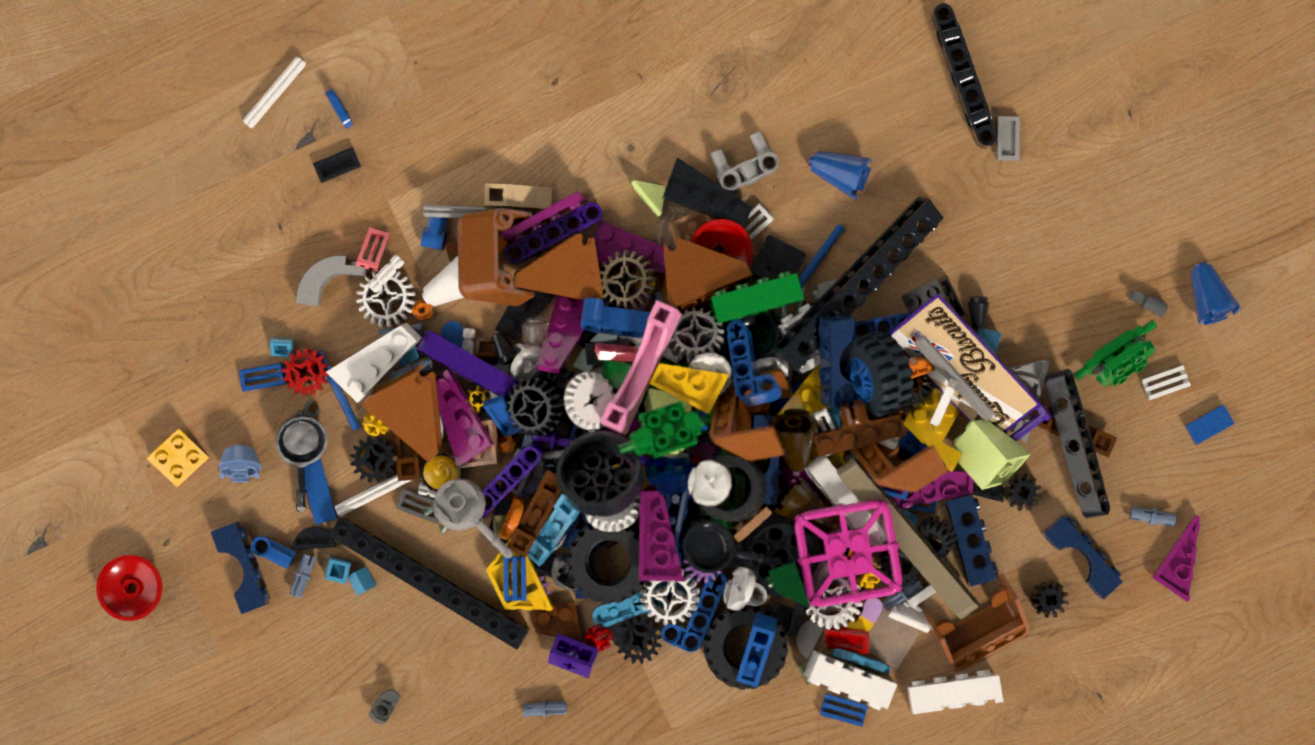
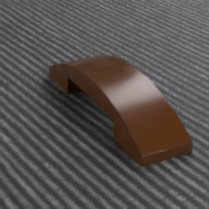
M1042 404L1051 412L1052 418L1048 421L1044 420L1037 427L1060 437L1052 408ZM1036 409L1033 410L1029 421L1039 414ZM1088 425L1095 452L1109 458L1117 437Z
M395 434L398 481L420 479V454Z
M547 470L507 545L512 551L525 558L561 493L557 476L554 472Z

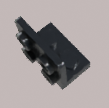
M768 235L750 272L758 279L769 277L770 281L778 279V274L790 271L791 275L796 274L806 257V253Z
M947 275L902 295V300L910 315L937 293L942 296L960 317L965 315Z

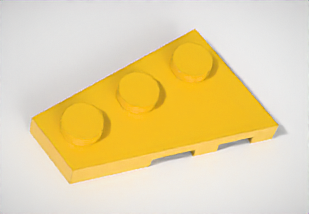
M659 363L649 384L709 414L729 374Z

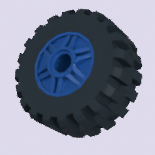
M879 331L855 337L854 341L849 343L843 350L839 362L843 377L847 381L855 383V401L860 400L864 402L868 417L871 419L902 411L910 401L914 385V379L911 376L913 374L912 367L910 368L908 362L910 361L908 356H905L904 349L901 345L897 344L898 341L895 338Z

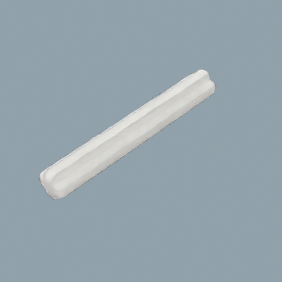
M296 57L246 115L243 122L247 126L253 128L306 66V63L300 57Z
M397 474L336 505L335 510L339 516H343L411 480L398 481Z

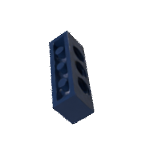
M670 475L665 504L680 567H682L684 558L683 540L690 529L695 500L688 490L689 478Z
M970 494L945 501L952 529L956 531L954 535H957L956 544L968 586L972 587L996 580L995 575L998 574L995 561L991 562L989 553H992V548L989 540L985 541L983 532H986L984 520L979 519L977 511L980 510L978 499L973 498V495ZM965 512L970 513L972 516V521L968 525H964L961 521V516ZM972 533L978 537V542L974 546H970L967 543V537ZM976 555H981L984 559V563L980 567H975L973 564V558Z

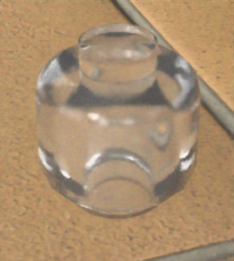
M542 316L527 318V321L522 324L523 342L530 346H543L549 322L544 320Z

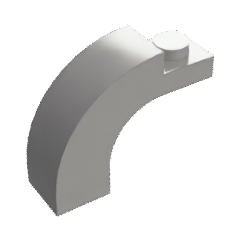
M347 256L325 258L314 264L303 276L298 287L296 303L299 305L321 307L324 287L332 278L340 275L365 277L369 275V269H365L364 265H361V267L356 266L357 262H351V265H348L349 258Z

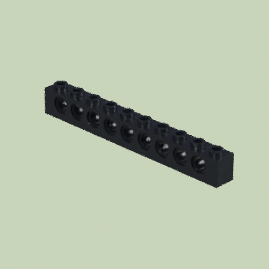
M917 197L771 348L786 368L797 371L806 364V361L814 353L818 352L820 347V335L818 333L820 318L828 317L830 312V316L843 314L851 317V314L865 303L866 298L876 291L887 277L894 273L895 268L909 257L914 248L921 245L924 238L938 227L943 216L930 199Z
M339 517L329 534L331 538L516 650L519 649L530 630L345 517Z

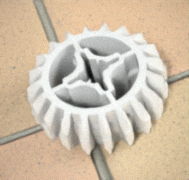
M372 271L373 279L376 278V271ZM398 271L395 276L389 279L398 283L402 289L400 293L391 292L386 282L381 285L382 288L377 294L369 297L371 289L368 287V284L365 285L360 282L359 286L365 289L364 291L359 290L356 292L357 295L363 296L362 299H357L356 303L364 304L359 308V311L364 312L367 310L363 317L368 319L372 316L370 323L375 324L377 319H379L378 326L383 327L384 321H386L387 326L392 327L391 320L394 319V322L399 325V316L404 320L407 319V316L403 314L405 310L412 313V309L407 306L408 304L415 305V301L409 300V297L415 296V292H408L409 289L413 288V285L411 283L405 285L408 281L406 276L400 280L401 272ZM364 277L368 283L371 281L370 277ZM385 291L389 296H393L387 305L385 301L379 300L381 296H384L383 293ZM403 299L400 308L391 314L392 304ZM369 303H380L385 315L376 314Z
M691 574L683 576L684 582H679L684 586L687 594L678 590L675 582L668 581L665 587L653 589L662 581H644L645 588L640 590V593L644 596L640 597V602L645 603L643 610L650 609L648 616L656 615V622L663 618V624L667 625L668 620H672V624L675 625L676 618L684 622V615L691 617L692 613L690 610H696L697 606L694 603L699 602V597L696 596L699 594V588H693L697 585L696 580L689 581ZM670 587H672L673 595L672 598H670V603L668 604L667 594L670 590ZM652 597H656L657 600L662 601L664 603V609L660 608L654 602ZM682 601L686 602L682 607L671 610L674 604L682 603Z
M849 576L834 578L829 586H841H837L833 590L826 589L823 593V598L828 597L827 595L837 596L847 592L852 593ZM857 584V590L859 591L861 588ZM861 601L856 604L848 602L846 608L843 603L839 604V606L830 605L818 608L817 606L812 607L809 604L805 607L808 608L806 614L811 616L813 623L817 622L819 627L825 625L828 630L834 625V628L839 630L840 623L847 627L848 623L846 621L848 619L852 622L855 621L852 615L860 614L856 607L863 606V603ZM834 610L840 612L839 614L832 616L825 615L826 613L829 614Z

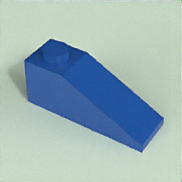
M756 613L736 681L758 687L775 634L777 618Z

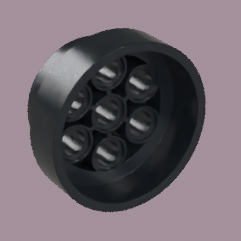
M595 431L578 437L564 449L557 463L556 476L561 492L572 508L586 515L608 517L624 511L634 501L643 485L644 470L640 457L633 450L620 454L618 445L630 442L627 438L610 431ZM608 481L606 484L600 485L602 482Z
M771 514L740 542L742 543L743 551L754 552V546L757 543H763L766 547L764 554L774 557L777 550H785L787 558L781 565L793 561L804 588L802 570L796 565V559L799 557L798 546L795 547L791 544V537L795 534V522L779 514ZM804 526L808 556L822 554L817 534ZM772 528H779L782 535L779 540H772L770 538L769 532ZM743 559L744 566L740 567L749 568L754 572L755 582L765 588L767 595L785 597L777 593L774 588L770 589L766 577L759 575V568L762 565H769L771 569L776 567L770 564ZM819 562L810 563L811 576Z

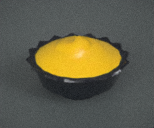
M438 453L430 463L427 460H423V465L420 467V477L423 480V484L429 490L436 493L448 481L462 478V468L457 467L454 457L446 453Z

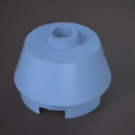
M235 445L224 449L217 468L221 479L226 476L231 478V482H249V477L259 478L262 466L254 448L245 445Z

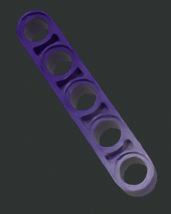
M588 203L510 244L505 250L506 259L513 265H519L561 243L573 234L588 229L601 221V207L596 203ZM590 208H595L599 211L598 216L594 219L586 216ZM572 218H576L579 221V226L576 229H570L567 226V222ZM553 228L560 231L557 239H550L548 237V232ZM534 238L539 239L541 242L540 247L535 250L529 248V242ZM513 249L521 251V256L517 260H513L509 256Z
M430 330L426 331L416 348L428 357L497 396L504 395L506 399H510L509 391L514 390L513 386L515 384H519L513 377Z
M528 443L482 490L484 495H488L492 499V503H486L482 519L539 462L544 452L539 443ZM527 450H534L537 453V458H530L527 455ZM512 466H520L522 473H515ZM497 481H505L507 488H500Z

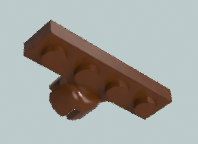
M853 401L854 413L851 411L849 402L841 405L839 413L842 426L814 434L819 457L905 436L900 412L871 419L868 417L863 401Z

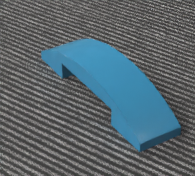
M563 494L554 505L555 510L542 527L528 553L530 559L538 566H541L556 549L579 514L577 510L567 503Z

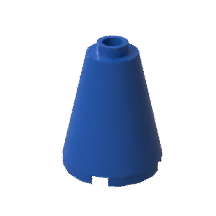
M823 151L812 154L809 160L811 172L855 200L859 197V195H856L857 191H863L871 170L867 164L872 163L871 158Z
M1202 262L1193 267L1194 270L1191 271L1199 325L1202 323L1209 325L1227 319L1226 315L1232 312L1235 315L1241 310L1239 303L1211 264Z

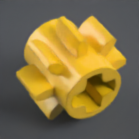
M476 386V391L474 392L469 389L467 390L470 394L468 399L473 408H477V413H480V408L483 407L484 401L492 399L491 397H486L488 390L485 389L481 392L479 386ZM482 394L483 397L481 399L483 403H476L474 405V395L480 396Z
M368 411L364 416L365 420L362 425L365 426V431L372 436H378L380 432L384 435L389 428L371 412Z
M873 563V567L879 569L876 567L877 563ZM871 572L855 575L856 582H859L858 585L864 588L873 589L874 584L880 581Z

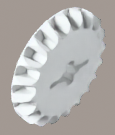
M585 372L575 376L567 385L564 396L565 408L571 420L579 427L587 430L604 427L600 421L609 402L615 397L612 390L614 387L610 386L608 379H604L601 374ZM598 396L593 404L585 405L590 400V397Z
M638 494L624 511L616 515L599 517L585 514L592 526L602 531L613 532L625 529L633 524L640 514V496Z

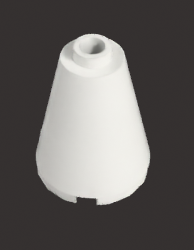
M458 256L423 288L424 293H422V297L428 305L438 306L464 298L460 294L458 287Z

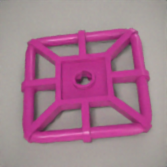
M869 500L846 505L838 503V506L806 511L800 515L797 514L794 518L796 520L795 534L799 552L798 565H801L805 593L812 607H824L848 602L856 604L860 603V600L890 596L901 591L902 574L898 555V548L900 547L899 542H896L892 512L887 501ZM875 509L862 528L847 529L845 513ZM883 513L887 543L870 546L868 531L880 514ZM839 515L842 531L826 534L808 520ZM804 526L823 539L824 554L808 556ZM847 547H850L851 551H855L850 559L842 556V552H845ZM889 550L893 580L873 567L872 552ZM827 560L829 574L814 593L810 563ZM871 572L889 585V587L858 592L855 575ZM849 576L852 593L821 598L834 578Z

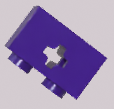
M557 634L550 650L548 663L589 679L599 649Z

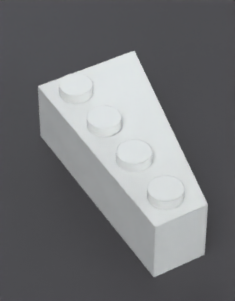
M405 323L328 370L327 373L358 403L385 378L422 337L408 323Z
M815 650L812 651L803 673L808 678V682L820 686V683L826 685L828 690L840 694L841 691L849 694L848 698L860 702L861 699L868 701V706L880 710L881 707L888 709L897 684L893 681Z
M990 669L979 670L977 675L968 676V673L955 674L953 679H947L946 676L933 678L934 682L925 683V680H916L911 682L912 685L907 686L912 714L944 710V707H948V709L962 708L967 703L976 706L985 705L987 700L992 699L995 700V703L1003 702L999 675L990 672Z

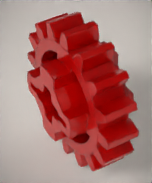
M305 348L304 353L298 349L297 356L289 354L291 361H284L288 367L287 369H282V372L287 373L283 381L290 382L287 386L288 389L295 387V394H299L302 390V396H307L308 391L311 395H315V389L323 390L322 383L328 384L329 381L325 379V376L329 374L325 368L330 365L323 363L326 358L325 356L318 357L319 351L314 350L311 354L310 349ZM308 357L304 363H297L300 359ZM317 364H318L320 373H318V371H317V368H316V365H317ZM299 368L307 369L313 376H305L303 370ZM293 371L295 372L296 380L294 379ZM309 381H315L313 385L305 387Z

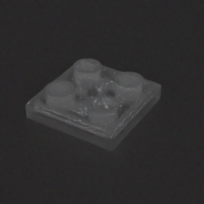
M883 608L869 631V652L897 669L920 632L907 624L888 617L889 612Z

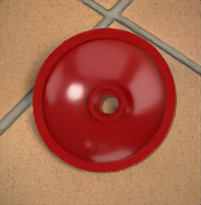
M714 219L704 223L694 232L690 240L691 243L713 251L716 246H719V253L747 263L748 267L750 266L753 256L752 241L747 231L738 223L728 219Z
M137 555L120 556L108 562L101 570L96 583L97 598L102 608L110 616L122 621L139 620L151 614L158 606L163 593L162 578L158 569L149 560ZM132 583L136 585V590L134 592L130 590V585Z

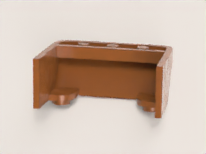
M497 208L467 213L458 220V287L460 294L464 298L519 306L534 297V292L515 289L512 275L507 271L498 270V230H507L510 227H514L532 217V213Z
M782 368L757 372L758 376L769 374L779 383L782 393L778 399L792 397V391ZM732 377L728 388L715 401L710 427L712 441L745 460L784 455V450L773 426L750 430L752 416L765 413L770 408L771 402L755 406L745 405L736 395ZM773 385L768 386L765 391L770 390ZM752 390L747 391L744 396L749 395Z
M902 410L900 411V415L902 422L904 423L907 416ZM903 424L906 436L911 431ZM878 442L850 449L873 480L880 486L917 492L948 472L934 445L929 446L896 468L891 465L888 459L893 458L899 451L898 444L894 450Z
M1003 573L999 575L1003 587L993 591L990 597L991 605L953 625L948 619H941L934 623L929 613L925 615L936 641L954 671H962L1022 639L1029 633L1030 627L1019 597Z

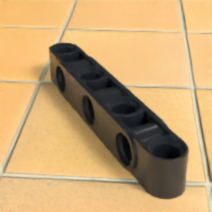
M941 3L937 5L932 13L936 35L974 141L979 148L986 149L996 141L997 137L991 113L954 11L949 4ZM940 10L947 12L948 18L945 20L940 19L937 12ZM959 51L962 54V59L959 61L954 60L951 53ZM966 93H975L976 101L971 102L967 100ZM981 133H988L991 137L990 142H983L980 139Z
M1070 369L1047 373L1045 383L1081 512L1086 519L1108 515L1110 504L1074 375ZM1064 398L1067 400L1068 405L1065 404Z

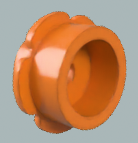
M423 299L417 300L415 305L412 306V314L416 316L417 320L424 321L432 316L433 306L431 304L428 305Z
M512 435L501 436L498 439L499 451L506 454L514 451L517 439L513 438Z

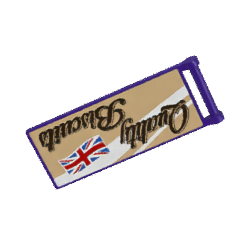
M940 294L934 295L889 332L890 337L898 341L897 344L902 346L904 353L909 358L927 359L914 344L920 336H924L994 411L993 417L988 421L1004 433L1036 409L1039 414L1009 436L1016 442L1041 422L1052 418L1051 412L1035 398ZM936 368L935 371L925 374L944 394L949 383ZM955 389L950 402L969 422L983 419Z

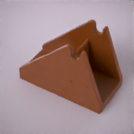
M573 234L517 270L513 278L514 286L581 300L585 298L602 300L603 292L595 239L588 238L587 244L583 245L582 234Z
M680 238L675 239L676 249L673 251L669 250L666 244L663 246L665 274H661L663 303L677 309L681 314H683L685 308L690 312L693 306L697 309L709 304L711 297H714V293L726 289L727 293L736 291V286L749 284L752 274L747 263Z
M421 364L373 390L362 403V406L430 463L442 446L436 374L431 371L427 376H422L420 370L424 365Z

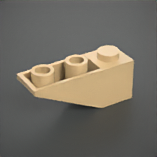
M485 184V207L545 210L552 206V188Z

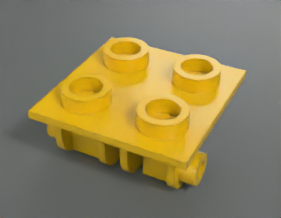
M179 428L146 458L176 487L183 483L209 458L187 437V433Z

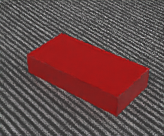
M834 626L830 630L824 629L826 648H837L863 654L869 653V631L840 627L839 630H836Z

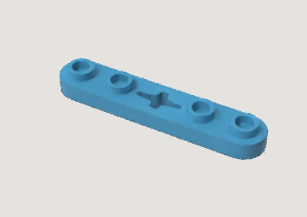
M668 581L658 583L653 589L665 587ZM675 582L676 588L687 594L684 586L679 582ZM670 587V590L667 594L668 604L670 603V598H672L673 595L672 587ZM638 591L635 596L621 603L599 604L594 608L592 616L596 625L600 624L601 627H607L648 612L650 609L643 610V603L633 604L640 601L642 596L640 591ZM656 597L653 598L659 607L664 606L662 601L657 600Z

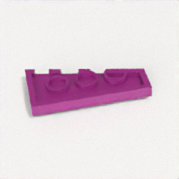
M601 220L594 236L598 263L604 262L609 265L610 262L607 257L611 256L615 260V252H619L623 257L624 250H627L630 257L631 253L635 251L637 252V258L640 255L645 256L643 263L646 261L651 262L647 269L653 268L655 270L654 273L665 274L664 249L662 246ZM630 263L631 269L640 270L636 264Z

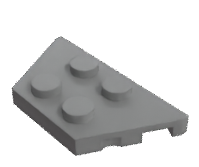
M1041 360L1009 367V370L1039 401L1050 361ZM1032 412L1009 430L1014 433L1029 421ZM1030 432L1020 440L1027 443Z

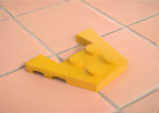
M934 389V393L931 394V400H925V406L920 403L916 409L912 407L903 424L922 444L925 443L928 447L934 445L942 461L946 464V468L953 472L963 453L943 443V440L960 411L949 402L940 424L937 426L931 424L930 422L943 396L940 390Z

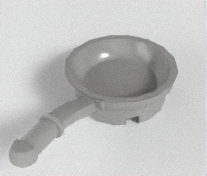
M460 478L450 480L442 485L435 495L433 504L435 516L439 522L448 529L457 531L476 526L504 557L511 558L513 556L512 549L481 521L486 503L484 494L479 486L470 480Z

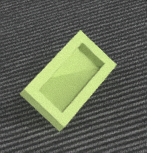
M636 180L631 182V186L658 219L661 218L664 202L662 197L665 192V186Z

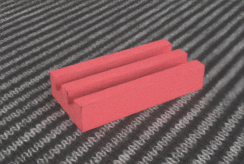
M369 228L356 266L361 267V265H364L365 269L371 267L373 271L378 272L390 239V233ZM373 235H376L368 259L365 260L364 257ZM381 237H383L384 239L382 241L375 262H373L372 260L378 247L379 241Z
M596 343L594 351L598 359L634 362L639 347Z

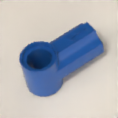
M428 217L427 226L424 228L421 238V246L437 250L444 249L448 218Z
M265 535L255 538L251 544V550L255 555L262 556L286 569L289 568L296 554L295 551L273 541ZM259 540L267 542L268 548L265 552L258 550L257 542Z

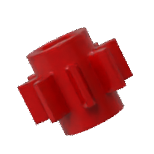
M597 624L586 630L589 634L585 638L586 644L598 648V653L611 647L609 641L612 640V633L609 628L601 627L600 624Z

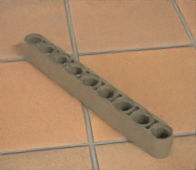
M856 457L850 459L837 470L841 480L860 502L869 500H885L888 502L892 512L896 542H899L900 549L960 619L965 618L980 606L974 595L885 490L873 480ZM869 509L868 511L872 515L875 509ZM881 513L876 521L885 530L883 513Z

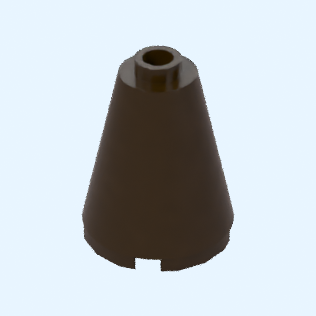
M804 409L784 410L783 415L778 417V414L774 416L772 426L784 450V455L782 456L787 468L799 472L805 469L809 463L816 429V418L814 415L813 417L809 415V411Z
M798 476L796 480L799 482L795 485L791 483L781 496V500H778L780 507H774L773 511L795 522L794 518L797 514L800 515L806 511L828 507L801 476ZM835 516L808 520L827 533L836 524L833 521Z

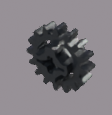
M367 436V442L360 439L359 443L361 446H353L356 454H350V457L355 458V461L351 462L350 466L357 467L354 470V474L361 473V480L368 477V483H372L373 478L379 483L382 476L388 479L387 473L395 472L392 465H397V462L393 460L397 453L391 452L394 445L387 446L388 439L380 442V436H376L374 441L371 436ZM375 444L383 447L386 453L379 452ZM366 448L365 456L360 458L361 452ZM373 453L374 456H379L375 466L374 463L369 462V458H372ZM384 461H388L386 468L382 471V464ZM361 466H368L373 474L366 472Z
M636 616L633 617V622L631 623L626 619L625 627L619 625V629L622 632L615 633V636L620 638V641L615 642V645L621 646L618 654L624 652V660L630 657L632 658V664L635 663L636 659H639L641 664H643L644 658L651 661V654L658 655L655 648L662 646L661 643L657 642L658 639L662 638L661 635H656L659 627L653 628L652 620L646 623L644 616L641 621H638ZM636 625L644 626V627H646L648 630H646V631H644V632H643V631H639V630L636 629L635 626H636ZM628 630L630 639L624 644V635ZM634 633L639 637H644L642 640L644 649L638 643H633L635 640ZM653 636V645L649 650L646 645L647 640ZM631 649L640 650L642 654L636 655L632 654L629 651Z

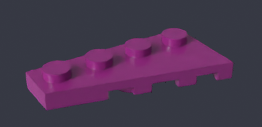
M577 191L501 234L505 241L512 240L514 243L525 237V233L537 231L544 227V223L548 221L553 222L561 218L562 214L569 210L571 212L582 206L581 204L589 200L585 193Z
M561 295L556 296L537 370L560 373L584 331L581 328L584 300Z
M448 369L436 377L438 404L457 467H462L494 443L451 369Z
M948 470V472L919 491L908 492L906 500L890 497L899 508H908L922 503L927 504L941 499L946 500L973 494V479L965 470H953V472ZM885 487L886 489L903 493V490Z
M640 491L639 581L684 582L663 491Z

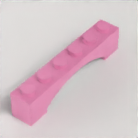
M656 301L647 320L646 331L635 360L622 386L613 400L609 402L600 421L604 426L621 434H627L682 315L677 309Z

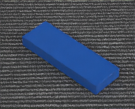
M320 457V459L304 467L305 488L315 525L338 519Z

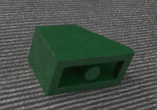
M793 561L768 570L769 576H766V580L770 589L774 588L777 593L805 606L809 605Z

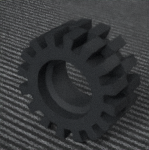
M933 516L928 519L926 518L917 529L941 558H944L957 542V535H954L956 531L955 529H950L952 527L950 523L948 525L945 524V519L939 521V517L936 516L933 519ZM929 533L936 535L941 542L935 541Z
M898 548L899 558L904 563V571L901 573L902 585L916 579V573H919V570L902 550ZM889 550L882 551L883 554H880L878 557L881 560L877 562V566H881V568L877 570L893 580Z

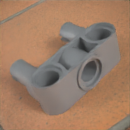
M761 131L750 135V139L757 152L755 158L748 159L732 167L729 166L722 149L710 154L718 171L716 174L720 186L729 192L756 183L777 170L779 158L774 150L768 147ZM766 158H771L774 160L775 166L770 169L766 168L763 165V161ZM732 176L736 181L735 185L731 187L726 186L723 182L724 178Z

